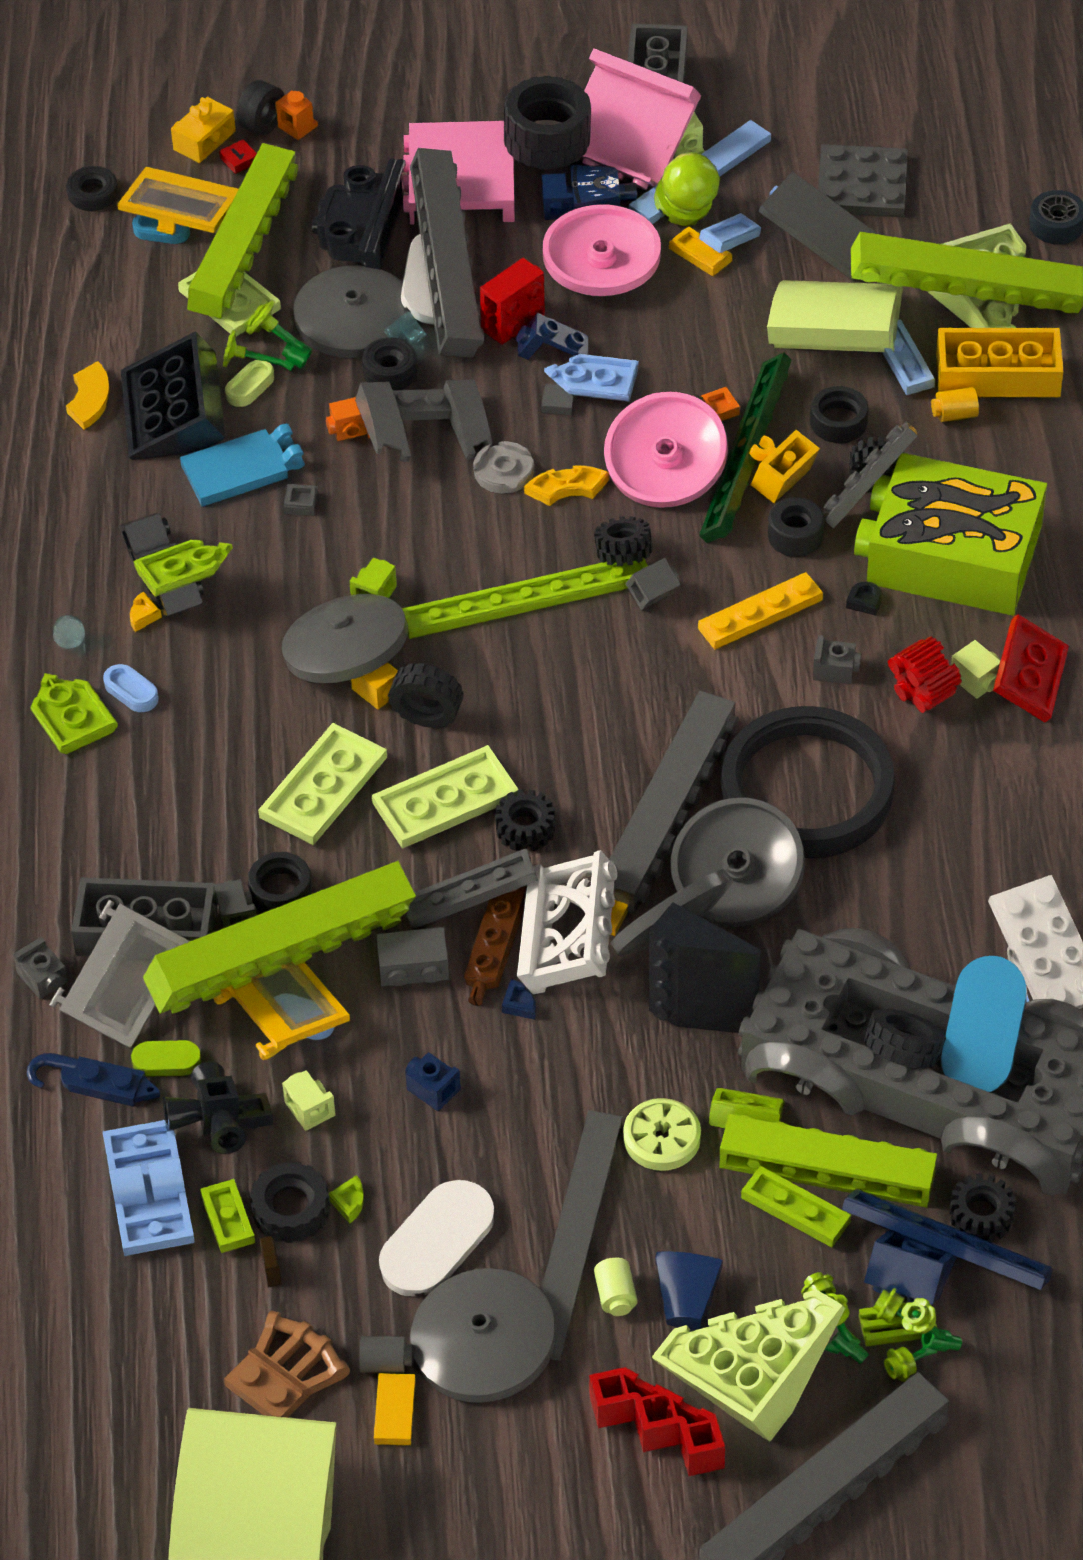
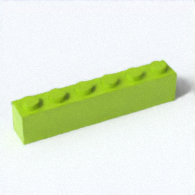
M729 1114L720 1146L719 1168L754 1174L759 1166H762L790 1182L852 1193L855 1189H859L884 1200L928 1208L935 1176L937 1154L921 1148L910 1149L894 1146L883 1141L873 1142L858 1139L852 1135L842 1136L826 1133L816 1128L805 1129L790 1126L784 1122H769L758 1120L748 1115L737 1116Z

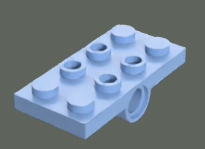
M165 1120L103 1131L124 1256L195 1243L174 1130L168 1132Z

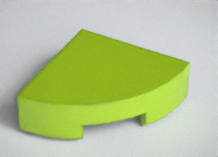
M357 1175L329 1193V1201L349 1224L358 1217L364 1204L363 1187Z

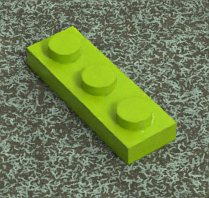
M759 1166L741 1190V1199L831 1248L851 1223V1214L762 1166Z

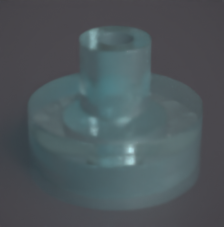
M65 615L56 620L53 626V638L60 647L72 649L83 642L85 629L79 618L73 615Z

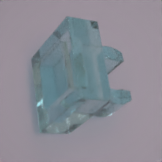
M410 311L404 313L384 329L388 337L402 339L411 346L427 335Z

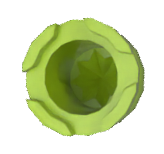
M684 153L673 159L664 169L663 177L655 189L654 202L657 210L661 209L669 217L668 221L681 226L697 224L698 220L708 215L712 200L718 194L720 177L717 167L707 157L698 153Z

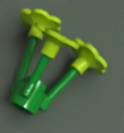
M272 299L265 305L261 304L257 307L255 313L247 322L246 332L251 335L263 328L267 332L276 334L287 343L282 352L286 359L282 360L247 350V347L237 345L236 331L232 330L224 353L223 367L227 368L230 360L235 356L243 359L249 357L267 361L268 363L282 366L289 371H292L294 366L302 369L308 361L313 348L296 339L278 324L279 321L271 315L275 301Z

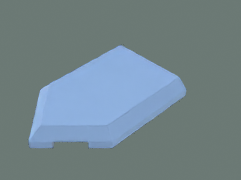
M578 354L569 358L568 363L560 366L554 364L544 368V372L571 395L630 402L639 361Z

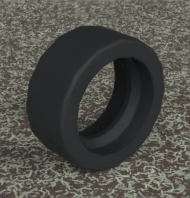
M831 386L823 389L814 396L811 403V428L818 437L828 442L848 443L856 440L865 433L868 425V402L862 393L853 388ZM831 408H845L854 412L857 416L848 421L837 422L829 420L822 413Z
M272 852L254 862L248 872V887L254 906L262 913L311 895V871L307 863L298 855L289 852ZM275 874H289L300 880L299 886L286 894L274 895L261 889V883Z

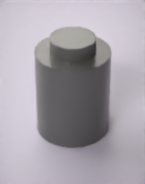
M361 1336L360 1372L405 1373V1366H412L413 1345L406 1344V1337Z

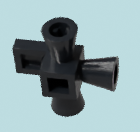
M216 1062L202 1063L192 1071L191 1082L197 1089V1099L163 1097V1113L167 1131L169 1132L200 1121L204 1134L211 1133L212 1148L220 1154L234 1153L244 1145L246 1136L242 1129H255L273 1125V1113L266 1093L238 1096L232 1075L225 1076L224 1068Z

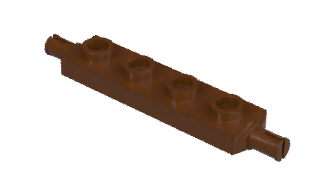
M527 885L492 898L488 902L464 974L466 984L473 987L468 998L469 1003L476 1006V1003L478 1006L482 1005L486 990L499 987L525 908Z

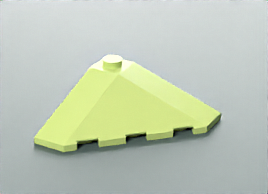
M1011 223L943 243V245L1024 257L1027 247ZM927 291L971 328H1016L1015 325L1011 324L1012 316H1016L1018 313L1019 304H1008L996 300H981L976 297L954 296L944 292Z
M816 1289L803 1293L804 1301L785 1306L784 1301L780 1299L755 1306L757 1314L738 1319L737 1315L733 1312L708 1319L709 1327L690 1332V1328L687 1325L674 1328L652 1358L741 1424L770 1442L793 1413L845 1308L842 1304Z

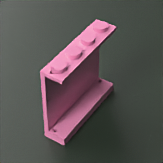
M593 48L589 60L596 66L584 90L591 102L590 145L585 155L581 156L582 164L584 166L614 167L618 170L619 180L622 181L623 177L632 180L631 183H636V187L647 190L648 187L653 188L662 179L664 169L672 161L701 98V94L692 86Z

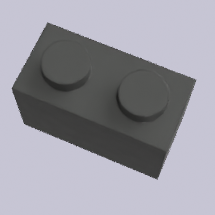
M444 927L376 934L381 987L403 986L405 984L422 982L435 983L441 980H449Z

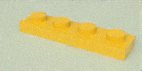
M805 572L699 620L698 630L716 650L823 601V592Z

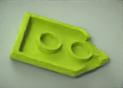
M189 540L136 559L133 562L138 575L156 597L211 577L218 570L233 547L230 543L219 542L218 546L204 545L203 541Z
M44 674L39 693L31 705V711L60 753L69 754L115 731L118 723L88 681L80 679L69 681L58 679L57 675Z

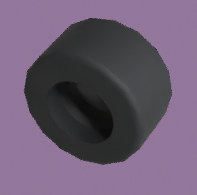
M800 497L785 498L777 502L770 510L768 517V539L770 545L777 552L785 556L801 557L815 552L822 544L824 536L825 518L822 509L815 502ZM790 526H800L801 528H792Z

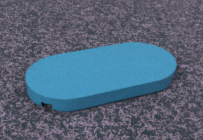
M984 956L973 960L962 970L955 988L945 1035L946 1040L941 1055V1064L945 1076L990 1093L1003 1085L1011 1073L1027 999L1025 979L1018 967L1011 961L999 956Z

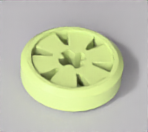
M667 1098L645 1101L636 1106L625 1120V1148L634 1161L646 1168L660 1171L679 1168L688 1163L699 1149L701 1141L700 1122L696 1114L679 1101ZM660 1130L663 1134L668 1132V1137L663 1138L662 1135L656 1137V1132Z

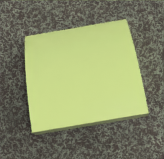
M783 280L775 291L767 325L769 344H774V348L885 352V348H891L894 352L903 286L896 287L892 284Z
M188 1408L177 1469L168 1560H323L324 1544L331 1529L337 1423Z

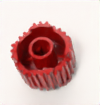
M932 636L915 642L888 660V666L895 674L894 678L897 679V684L894 685L896 694L902 701H912V704L921 713L932 709L953 696L957 690L956 686L962 683L959 668H957L955 663L953 665L948 664V659H945V655L941 653L944 647L940 641L937 642V639H933Z

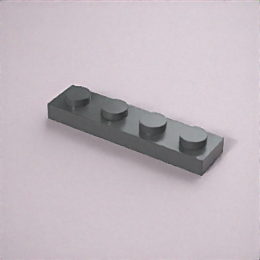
M906 421L902 426L896 425L887 435L886 439L888 442L881 450L878 448L874 449L866 458L865 463L867 465L860 473L855 471L844 483L846 488L839 496L834 494L825 503L823 515L825 521L834 528L918 436L916 429Z
M527 849L414 892L416 897L409 905V911L406 912L412 928L416 929L538 881Z

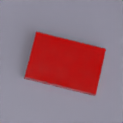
M1017 614L1011 619L993 691L1041 721L1047 722L1052 718L1069 645Z

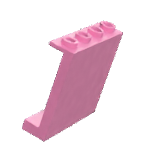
M504 121L409 123V135H404V153L409 152V155H404V160L406 161L404 172H409V175H403L404 192H409V195H403L404 213L409 212L410 224H414V211H417L410 165L418 148L452 151L453 163L457 164L456 182L457 186L461 188V209H503V222H515L514 157L508 153L507 147L504 145Z

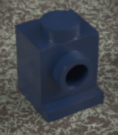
M565 173L542 175L545 220H556L574 210L572 185H566Z
M429 1052L422 1059L418 1056L414 1057L406 1067L407 1090L436 1111H439L461 1090L460 1070L455 1066L453 1068L449 1067Z

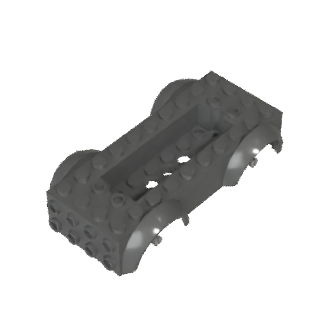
M842 928L820 937L798 929L792 940H786L781 951L779 965L771 967L765 991L760 990L757 993L753 1003L754 1011L751 1017L746 1016L743 1019L739 1029V1036L742 1037V1042L738 1055L742 1057L741 1071L745 1072L748 1081L756 1084L757 1074L762 1071L783 1072L801 1078L796 1085V1089L800 1093L804 1089V1094L808 1095L812 1086L815 1085L832 1096L842 1107L845 1114L851 1116L867 1110L941 1138L943 1150L947 1153H951L954 1147L962 1145L977 1146L995 1151V1157L992 1159V1164L995 1167H998L1000 1163V1169H1005L1009 1158L1027 1168L1039 1180L1042 1193L1050 1196L1060 1193L1067 1194L1071 1183L1079 1182L1083 1173V1010L1067 1002L1055 999H1034L1026 1002L1011 1073L1003 1085L990 1093L945 1076L941 1064L942 1051L937 1063L939 1069L931 1071L926 1068H913L889 1061L874 1053L864 1043V1036L873 1011L883 1008L902 1010L918 1015L939 1026L946 1035L956 986L911 970L908 960L899 948L885 937L869 930Z

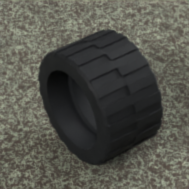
M536 76L523 80L510 89L504 103V145L507 147L508 153L515 160L538 169H558L559 167H566L573 162H577L581 159L582 155H585L590 145L591 102L588 94L584 92L581 86L562 77ZM540 120H552L560 123L553 125H543L534 122Z

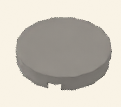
M508 441L498 442L499 445L492 447L491 444L483 447L476 454L473 462L474 476L481 487L490 492L500 494L514 493L523 489L532 480L535 473L534 459H532L531 453L527 448L518 443Z

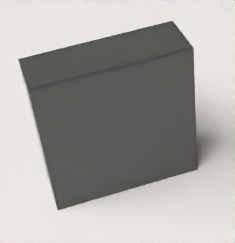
M545 384L541 413L572 415L575 395L567 393L560 385Z
M287 484L283 505L284 514L315 516L319 494L318 486Z

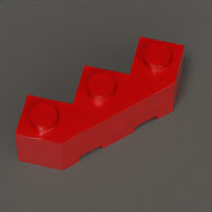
M626 1367L589 1375L590 1401L598 1429L634 1421L643 1452L675 1445L680 1446L688 1476L725 1469V1444L716 1414L704 1408L699 1410L685 1403L683 1397L658 1384L653 1386L639 1378V1374Z

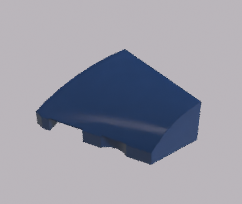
M657 1252L655 1264L659 1274V1286L664 1302L666 1324L677 1328L687 1325L690 1331L702 1329L712 1305V1295L723 1268V1260L686 1252Z

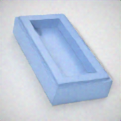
M740 213L701 230L699 239L718 253H722L760 236L761 227Z

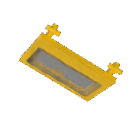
M145 167L119 201L118 210L158 219L157 231L171 235L176 232V224L215 233L239 189Z
M293 962L284 964L279 972L268 977H264L261 973L251 977L252 981L241 988L233 989L231 985L222 989L221 994L214 998V1002L218 1005L234 997L271 1041V1043L263 1045L261 1042L256 1044L262 1060L270 1059L289 1044L350 1021L349 1013L305 962L294 965Z

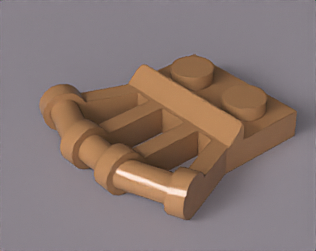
M271 1310L267 1315L265 1327L257 1346L248 1351L249 1354L224 1378V1382L228 1389L261 1414L288 1418L311 1394L347 1377L350 1373V1368L346 1361H341L332 1346L333 1341L326 1335L320 1336L314 1332V1327L310 1323L281 1317L280 1312ZM276 1331L292 1335L271 1357L267 1355ZM304 1343L312 1348L290 1371L282 1367ZM323 1358L328 1369L302 1382L301 1379Z

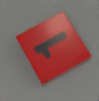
M244 139L219 151L220 159L235 174L249 168L257 154Z

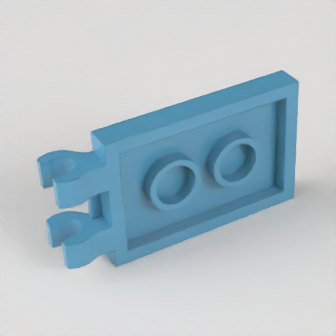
M289 424L279 425L270 435L266 429L180 457L181 466L201 506L203 507L287 479V471L304 467L305 463L301 457L304 453L299 444H294L290 436L293 432Z

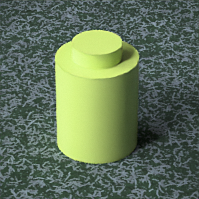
M609 1258L599 1262L594 1268L603 1311L613 1316L628 1314L637 1304L629 1262L623 1258Z

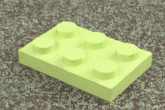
M196 272L178 282L179 292L186 298H188V288ZM243 272L244 282L242 288L235 291L232 308L226 309L222 319L211 317L230 334L232 330H235L236 337L246 331L248 327L247 322L259 305H265L273 299L275 304L271 311L272 314L281 309L280 300L246 272Z

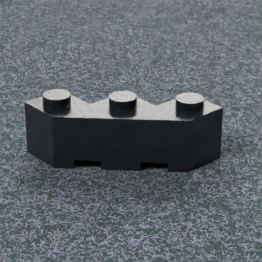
M153 513L119 525L132 561L177 545L176 543L169 542L168 535H171V530L165 517L161 518L160 513ZM197 581L156 596V606L161 610V615L168 616L202 604L201 595H204V590L201 582ZM145 584L146 588L148 589L149 593L151 594L152 592L149 590V588H148L147 585Z

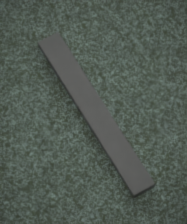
M588 1110L541 1287V1291L551 1306L556 1324V1344L551 1357L552 1360H562L617 1147L623 1116Z

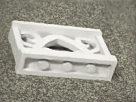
M600 850L594 852L593 856L546 868L541 864L534 866L538 881L527 885L517 977L534 995L545 992L546 987L594 975H597V977L605 976L607 962L610 959L608 944L609 935L612 933L611 912L612 907L615 905L613 894L614 881L617 879L615 864ZM592 876V877H591V886H590V887H587V884H588L590 881H589L588 878H586V877ZM582 878H585V879H583V880L578 884L577 889H575V887H576L577 883L579 882V880L582 879ZM568 882L567 886L559 885ZM571 902L582 908L586 914L572 933L564 939L558 931L552 929V923L563 916ZM554 904H557L558 907L554 910ZM552 939H556L557 946H555L553 942L550 945V941ZM585 947L584 958L569 961L568 955L572 952L575 956L582 957L580 951Z

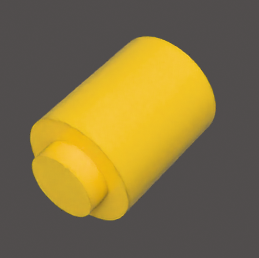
M974 387L937 392L936 399L931 400L933 416L938 417L940 422L974 418L979 415L978 397Z

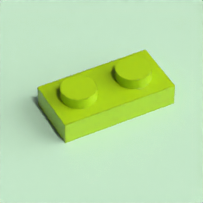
M231 1179L201 1188V1197L221 1253L254 1244V1233L235 1180Z

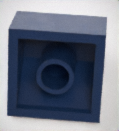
M889 1229L874 1243L864 1283L873 1285L872 1289L878 1293H882L883 1290L890 1293L893 1288H896V1293L907 1296L908 1302L912 1303L916 1298H924L933 1305L942 1294L957 1256Z

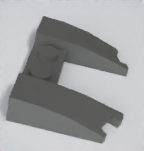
M474 379L446 380L443 389L392 391L389 382L360 383L355 401L376 454H381L383 446L392 447L399 450L400 461L409 462L411 454L402 420L449 419L466 460H471L475 457L476 451L473 447L483 443L484 447L490 444L492 447L487 416Z

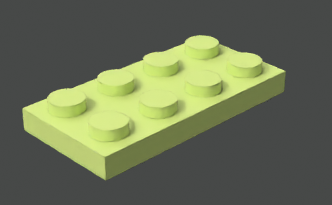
M332 723L259 808V818L314 845L386 760L387 749Z
M487 745L373 794L372 803L403 849L495 809L497 805L500 806V800L503 797L508 800L507 794L510 792L517 796L519 789Z

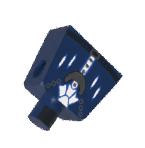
M570 165L574 210L590 205L620 206V201L637 199L636 183H619L618 170L616 168Z

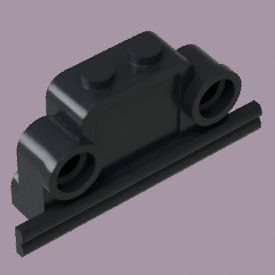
M390 158L384 173H375L371 167L365 165L352 166L343 173L344 185L329 187L324 199H320L319 214L313 218L312 232L313 234H318L320 248L327 250L332 259L360 262L364 267L381 270L403 204L402 174L406 165L404 159L396 160Z

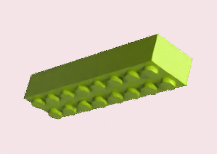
M396 861L154 956L143 979L160 1014L169 1010L172 1013H178L191 1005V1001L202 998L203 1001H208L220 995L222 989L231 985L233 989L241 988L250 983L252 977L263 974L264 977L271 976L282 969V965L293 962L294 965H298L309 960L313 953L323 950L324 953L336 950L342 945L341 942L350 938L355 942L366 938L372 933L371 930L382 926L383 930L392 928L401 922L400 918L409 911L408 907L416 895L399 861Z

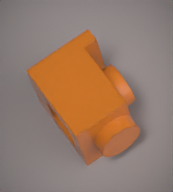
M291 90L276 101L278 128L295 139L300 140L318 126V121L313 119L312 103L304 97L302 92Z
M356 397L329 403L330 416L326 417V425L329 434H335L337 441L366 434L368 439L370 438L356 404Z

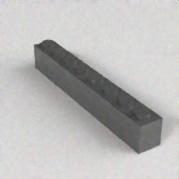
M418 148L411 162L410 170L439 355L473 358L478 347L483 344L484 330L479 325L480 306L476 304L475 300L476 281L472 280L473 262L472 257L468 256L467 250L469 236L468 233L464 232L465 212L460 207L461 188L457 186L456 182L457 164L453 163L452 151Z
M699 690L609 858L617 869V879L614 881V898L616 901L628 904V912L631 914H635L640 903L644 904L647 901L651 890L650 883L653 878H659L666 853H672L678 830H681L688 822L691 805L696 806L702 792V784L704 781H710L714 771L713 763L716 758L721 759L726 748L728 735H733L737 729L739 717L735 716L736 702Z
M917 1372L703 1544L699 1550V1560H781L788 1548L794 1543L797 1545L803 1543L811 1535L813 1528L821 1521L828 1522L835 1517L840 1510V1506L848 1499L855 1500L862 1495L868 1483L875 1477H884L893 1468L895 1461L902 1455H911L919 1447L922 1439L929 1433H938L948 1421L949 1400L923 1375Z

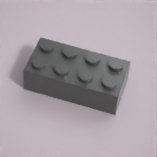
M631 24L628 62L685 84L688 26Z
M80 878L71 931L76 956L91 955L111 919L108 916L105 921L99 918L108 900L114 902L113 910L116 911L120 903L189 941L211 934L215 930L218 909L215 883ZM137 934L124 958L153 959L155 955L165 952L167 949Z

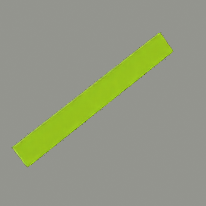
M645 558L640 563L633 561V565L623 563L622 566H617V563L607 565L606 561L402 608L408 624V637L412 639L628 589L626 582L630 577L648 565Z

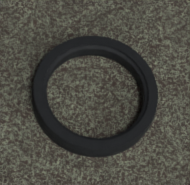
M797 706L779 709L760 716L746 725L732 740L724 757L721 772L723 800L747 798L741 783L743 770L749 760L766 745L786 737L801 735L820 736L838 741L855 751L868 765L875 787L867 804L848 820L824 828H796L803 843L805 858H824L847 852L866 842L880 829L892 805L895 791V775L893 762L886 745L870 727L846 713L816 706Z

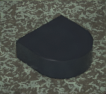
M859 582L851 588L846 600V608L876 616L881 605V589L872 582Z

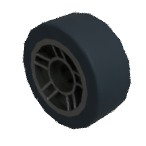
M1050 190L1041 193L1033 200L1031 205L1030 230L1035 237L1051 244H1066L1075 241L1083 233V201L1075 194L1063 190Z

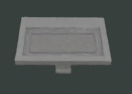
M108 900L99 916L103 921H105L107 916L110 917L108 925L67 997L62 996L65 990L59 987L49 1005L53 1008L57 1004L62 1005L59 1009L61 1012L132 1049L156 1006L143 979L144 974L155 955L190 941L120 903L115 911L112 909L114 902Z

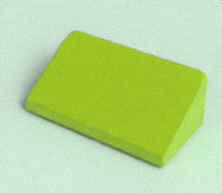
M717 1088L711 1102L709 1125L725 1128L729 1114L737 1116L748 1115L758 1120L781 1122L785 1100Z

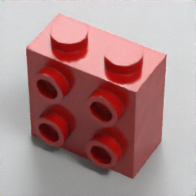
M521 258L480 287L481 328H483L486 334L503 345L511 338L517 337L519 329L523 325L526 326L537 313L545 315L544 272L540 267L533 265L525 258Z

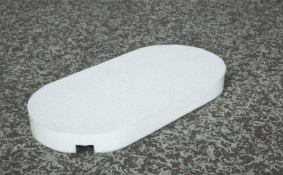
M419 234L412 240L408 251L401 302L404 308L407 306L411 311L410 315L415 319L434 325L421 235Z
M465 1180L445 1182L433 1189L384 1244L379 1256V1265L385 1284L400 1295L415 1296V1294L421 1293L427 1295L442 1282L449 1279L490 1232L493 1226L494 1205L488 1192L478 1184Z

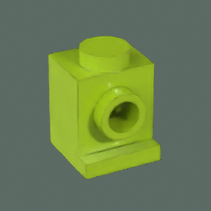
M374 557L366 568L363 567L359 571L357 578L352 577L350 579L351 595L374 594L389 598L397 587L395 565Z

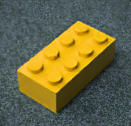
M938 328L936 349L938 392L974 387L977 397L1061 396L1063 361L1060 328Z

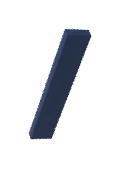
M855 1189L844 1200L843 1211L1039 1290H1042L1051 1278L1053 1272L1051 1266L859 1189Z

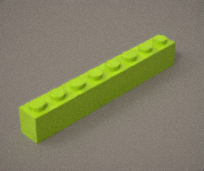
M262 143L188 288L187 310L222 319L226 309L232 308L236 289L240 290L244 282L243 272L250 271L254 259L253 254L254 252L259 253L263 234L268 235L272 216L277 217L281 198L286 199L290 186L289 182L296 179L298 164H295V151Z
M859 232L851 247V278L892 284L896 287L918 288L923 291L944 292L954 296L963 295L976 297L981 300H996L1008 304L1028 305L1038 309H1054L1065 313H1079L1083 307V266L867 232Z

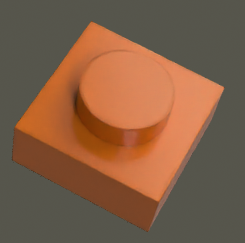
M727 387L701 395L705 399V403L717 413L721 421L740 415V406Z

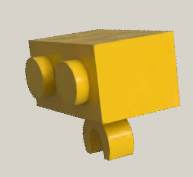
M201 97L200 103L196 106L192 105L190 112L171 128L173 150L201 163L236 132L234 110L209 97Z
M797 430L777 448H775L773 440L764 435L759 442V445L764 449L754 444L749 452L752 458L762 461L751 482V486L775 504L811 469L820 448Z

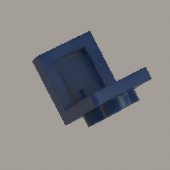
M539 313L526 326L523 325L519 329L516 337L518 356L527 360L543 342L573 356L578 354L588 355V336Z

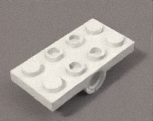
M1052 875L990 896L988 902L1008 944V960L1021 971L1033 1000L1055 999L1067 1002L1079 1009L1083 1008V941Z

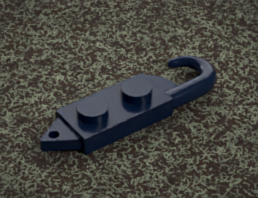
M44 1053L32 1059L27 1066L26 1075L29 1082L39 1088H43L45 1084L36 1077V1071L42 1066H51L61 1069L62 1084L69 1092L133 1107L136 1102L161 1096L160 1090L145 1077V1071L79 1056L77 1059L56 1053Z

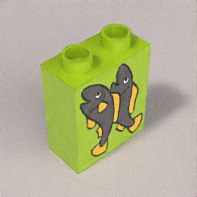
M902 453L898 457L893 475H882L873 485L870 510L879 512L877 521L862 518L856 535L854 555L868 558L867 582H872L879 587L1014 616L1043 525L1047 483Z

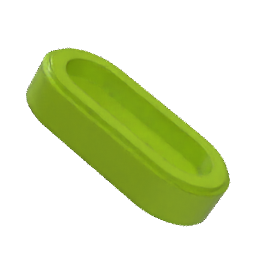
M186 1040L143 1042L138 1044L131 1054L133 1068L145 1071V1076L190 1075L201 1064L198 1046Z

